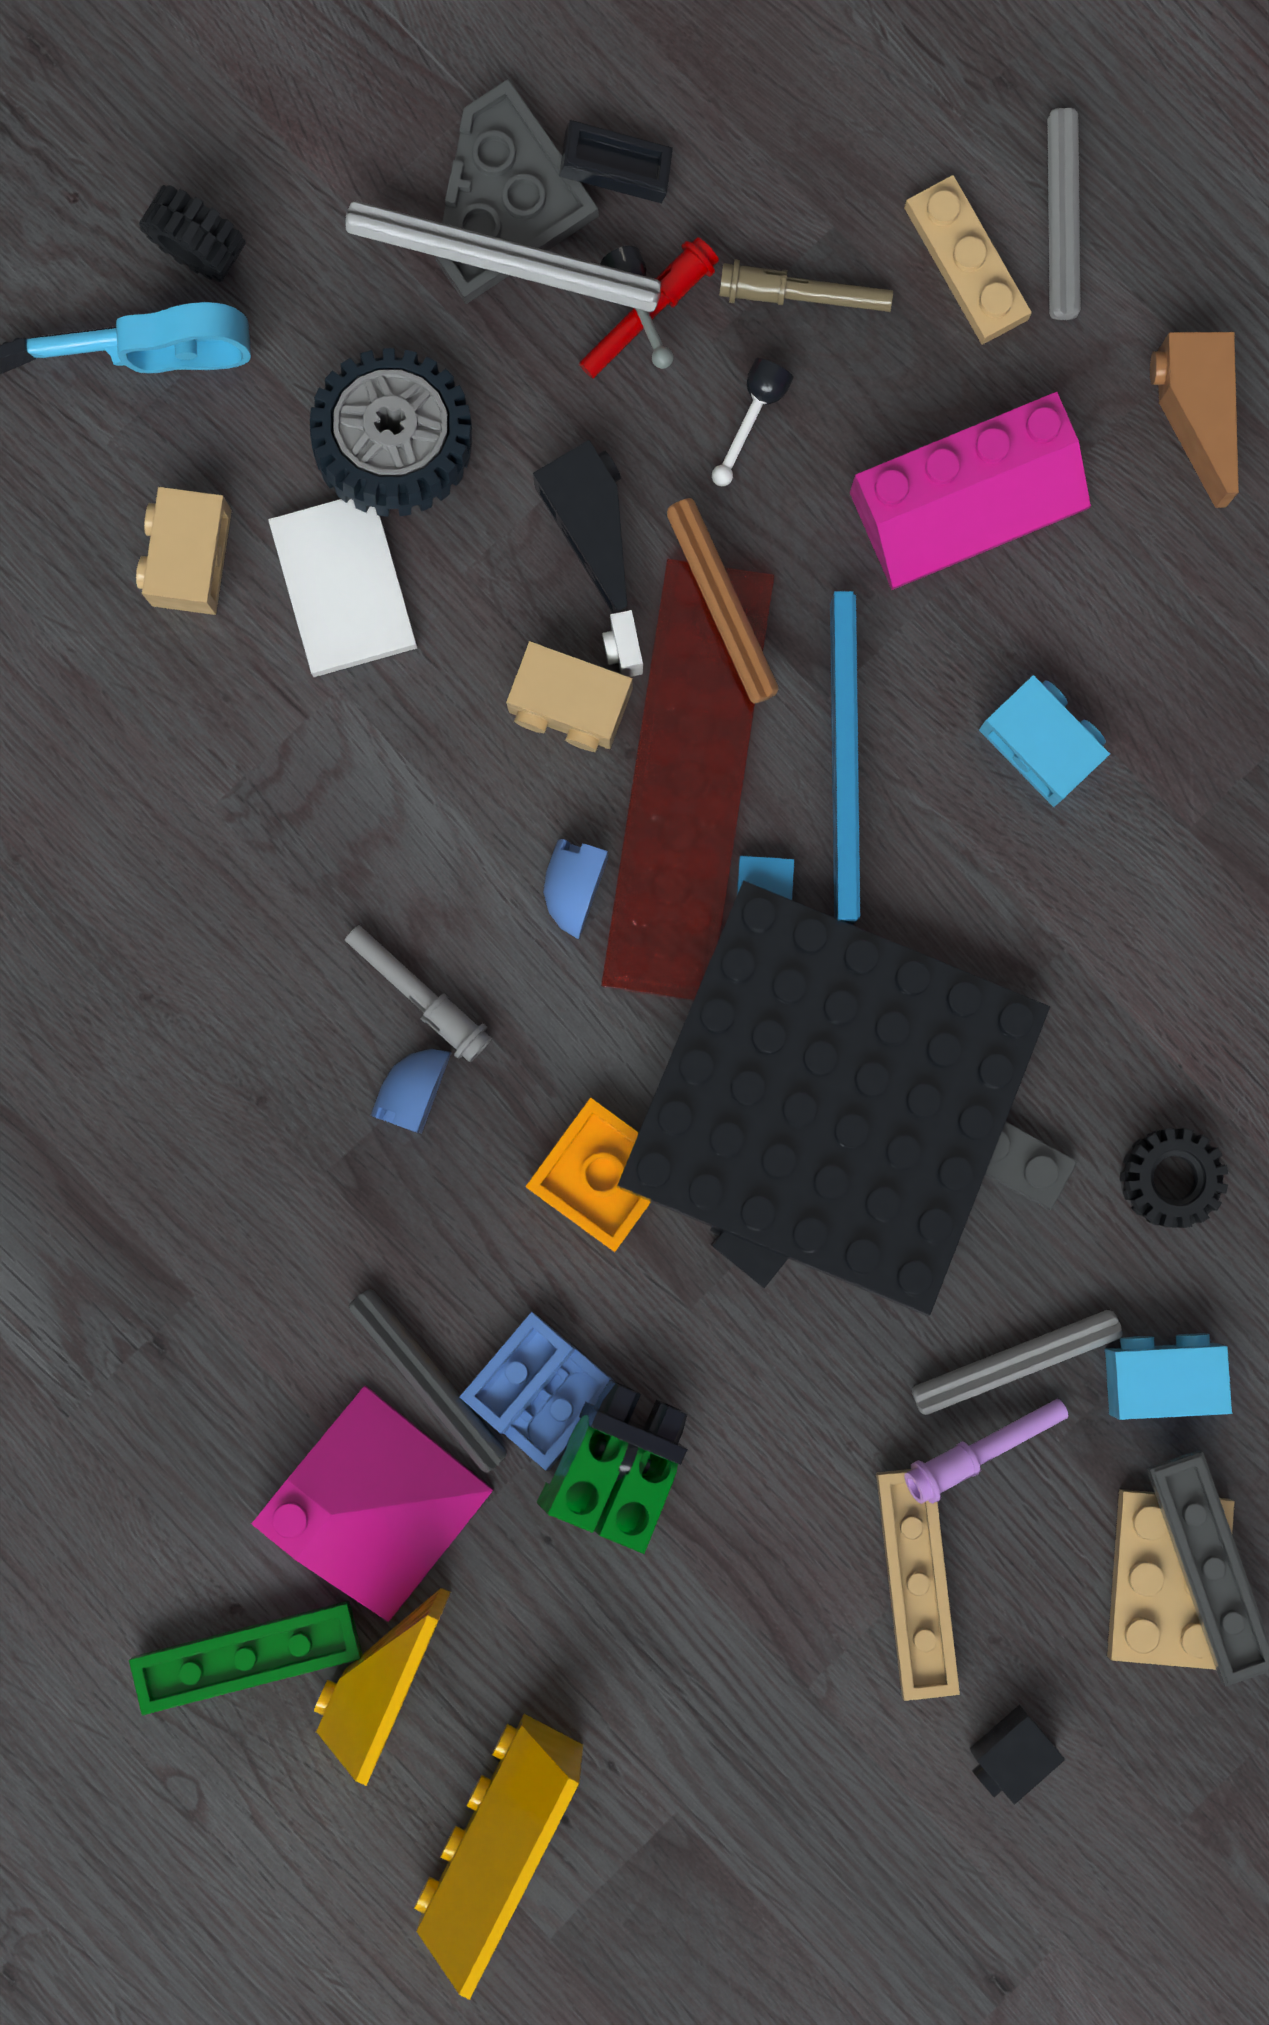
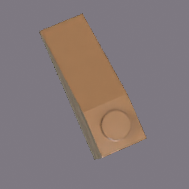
M1169 332L1158 351L1152 353L1150 381L1152 385H1159V404L1215 508H1226L1239 493L1234 332Z

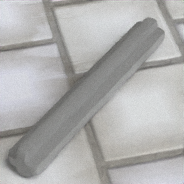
M1055 108L1051 110L1050 116L1047 119L1049 314L1054 320H1072L1077 318L1081 310L1078 112L1074 108Z
M1105 1310L915 1385L912 1388L915 1404L923 1415L931 1414L1118 1340L1123 1336L1121 1324L1113 1311Z

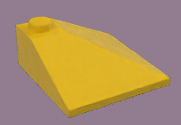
M443 1588L436 1591L364 1652L361 1659L351 1663L342 1673L338 1683L327 1680L320 1694L314 1712L323 1715L316 1733L358 1783L367 1786L450 1596V1591Z

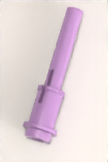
M1055 1399L970 1446L962 1441L954 1448L926 1463L918 1460L912 1463L911 1470L905 1473L906 1485L918 1503L922 1504L929 1501L933 1504L940 1500V1493L971 1476L978 1475L980 1465L1067 1419L1068 1411L1060 1399Z

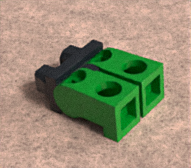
M609 1380L595 1405L585 1401L579 1415L581 1419L576 1424L569 1438L562 1460L551 1482L545 1483L536 1503L552 1517L591 1533L595 1531L603 1538L645 1554L673 1484L678 1464H682L688 1450L679 1443L687 1414L672 1405L656 1400L645 1426L630 1421L641 1394L625 1385Z

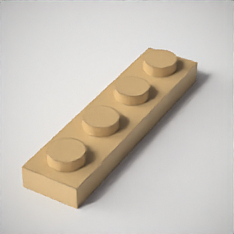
M911 1469L876 1473L901 1694L904 1701L960 1695L938 1503L932 1504L926 1501L920 1504L914 1499L904 1477L905 1473Z

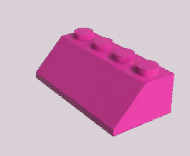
M1058 392L858 473L854 477L850 490L852 500L891 590L1089 509L1091 506L1079 440Z

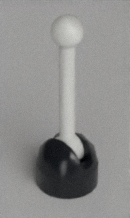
M756 358L748 373L747 389L753 402L722 465L716 466L712 471V480L718 486L723 487L731 483L733 479L731 469L763 404H772L783 398L794 379V376L789 371L769 360Z

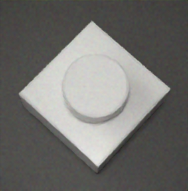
M632 610L610 614L612 631L602 633L608 665L618 663L620 673L627 677L642 675L643 661Z

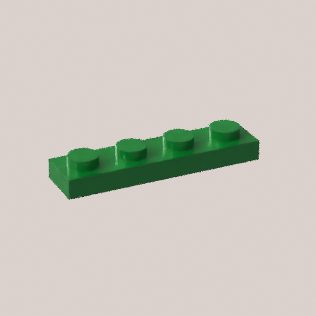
M345 1601L136 1655L129 1660L141 1714L146 1715L359 1660L362 1657V1651L350 1601Z

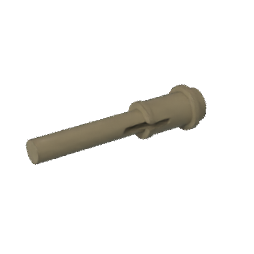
M738 259L734 260V264L723 263L719 296L729 297V303H735V298L783 305L784 299L885 312L891 311L893 290L787 277L788 270L782 269L781 271L742 266Z

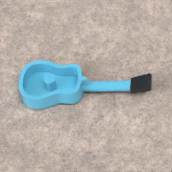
M200 302L174 306L156 313L123 316L116 320V327L42 335L29 339L25 337L15 338L12 342H4L0 345V374L36 360V358L106 351L111 356L114 365H125L139 373H161L172 370L229 369L244 365L251 358L249 322L242 312L232 306Z

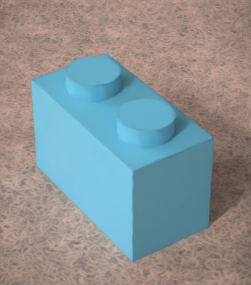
M1033 675L983 723L979 731L1055 807L1103 762L1110 753L1103 747L1106 740L1101 732L1087 720L1079 722L1065 708L1068 702L1062 692L1051 682L1045 680L1041 683Z
M1210 1334L1176 1335V1345L1155 1346L1154 1337L1152 1336L1120 1338L1121 1348H1105L1109 1415L1119 1420L1232 1414L1228 1347L1217 1343H1210Z

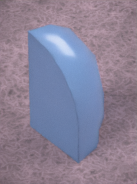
M560 839L557 840L546 871L543 893L548 912L558 926L573 937L580 939L608 861V851L583 843L581 847L570 844L567 840Z
M428 1049L409 1054L394 1065L380 1088L371 1116L422 1134L451 1052Z

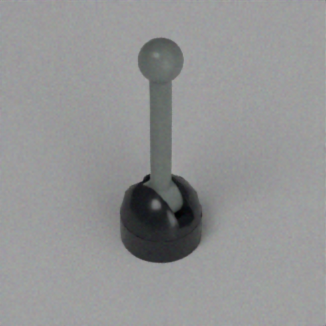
M635 246L619 247L608 253L600 263V265L646 276V264L640 250ZM636 309L653 348V364L660 369L669 367L673 362L672 351L663 346L649 312Z

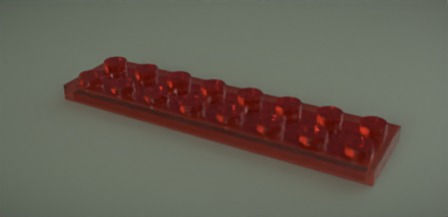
M667 559L601 987L694 1001L720 938L755 703L750 701L689 563L686 561ZM725 567L763 651L774 575Z

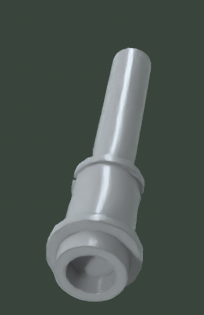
M360 925L349 933L345 941L424 1013L420 1019L424 1023L429 1024L456 1049L454 1056L458 1059L463 1056L467 1061L472 1062L490 1043L492 1038L485 1032L488 1028L483 1023L480 1026L476 1025L448 999L449 997L445 993L438 997Z

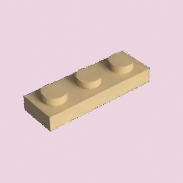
M954 175L906 200L904 209L982 345L1029 320L1032 313Z

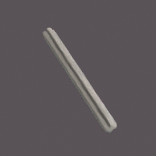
M359 201L351 202L346 213V231L364 238L647 312L655 310L660 298L661 282L654 278Z

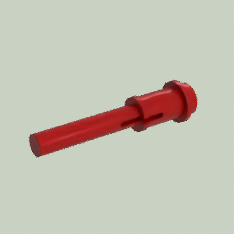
M696 237L692 242L686 240L681 245L683 251L654 278L661 282V294L657 307L653 312H649L652 320L667 305L674 308L678 301L704 275L711 277L715 273L714 266L719 262V258L713 249L701 238ZM635 308L579 362L583 371L592 379L644 329Z

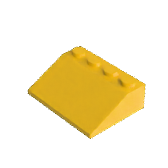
M523 1714L517 1728L509 1724L506 1725L492 1753L493 1756L500 1759L499 1764L491 1779L483 1775L480 1776L466 1804L467 1807L474 1810L465 1830L458 1826L454 1827L440 1855V1858L448 1861L439 1881L432 1877L428 1878L414 1906L415 1910L422 1913L416 1932L458 1994L470 2000L580 1783L583 1744L526 1714Z

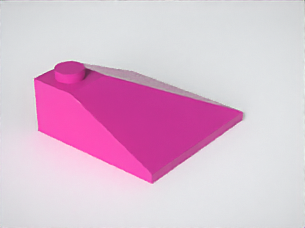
M365 1385L251 1524L297 1562L389 1622L494 1489Z

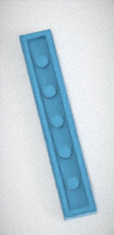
M834 591L830 603L834 918L838 921L854 925L860 918L856 595H853V591Z

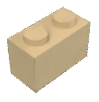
M158 487L156 504L149 503L145 514L146 536H151L148 556L140 557L136 574L137 587L142 589V595L151 606L216 615L232 513L223 495Z
M529 641L506 703L509 713L516 715L514 720L516 724L538 733H545L546 728L550 727L566 733L567 737L565 740L568 743L587 751L596 752L598 745L611 749L633 690V678Z

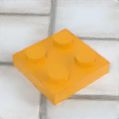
M591 1097L525 1186L614 1252L651 1203L646 1199L617 1188L639 1132Z

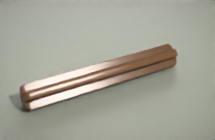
M691 498L680 500L668 508L667 517L750 701L760 703L768 700L777 694V682L695 501Z

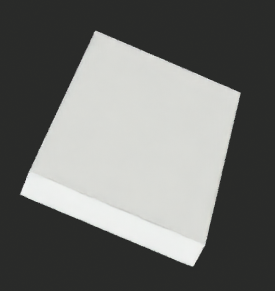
M339 499L268 519L313 677L417 649L381 517L377 515L375 507L370 506L366 513L356 509L352 499L347 503Z

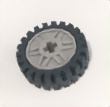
M383 348L382 358H374L373 352L370 350L360 353L361 362L355 364L351 358L341 363V373L339 375L332 370L325 378V389L318 388L314 397V407H311L310 438L318 470H321L323 480L329 488L335 487L336 494L346 503L352 499L355 508L366 513L370 506L375 507L378 516L389 517L390 509H398L399 516L411 515V508L416 505L419 506L421 511L431 508L433 498L437 496L442 501L450 494L451 485L457 486L463 478L464 467L467 468L470 459L472 423L469 405H466L465 394L461 386L455 387L454 376L446 368L439 372L436 361L426 357L423 363L418 361L417 352L406 349L403 358L396 357L395 348Z

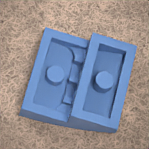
M531 1312L460 1395V1398L500 1434H505L545 1471H549L566 1451L569 1438L576 1424L581 1419L579 1415L585 1401L595 1405L609 1380L613 1379L535 1313Z

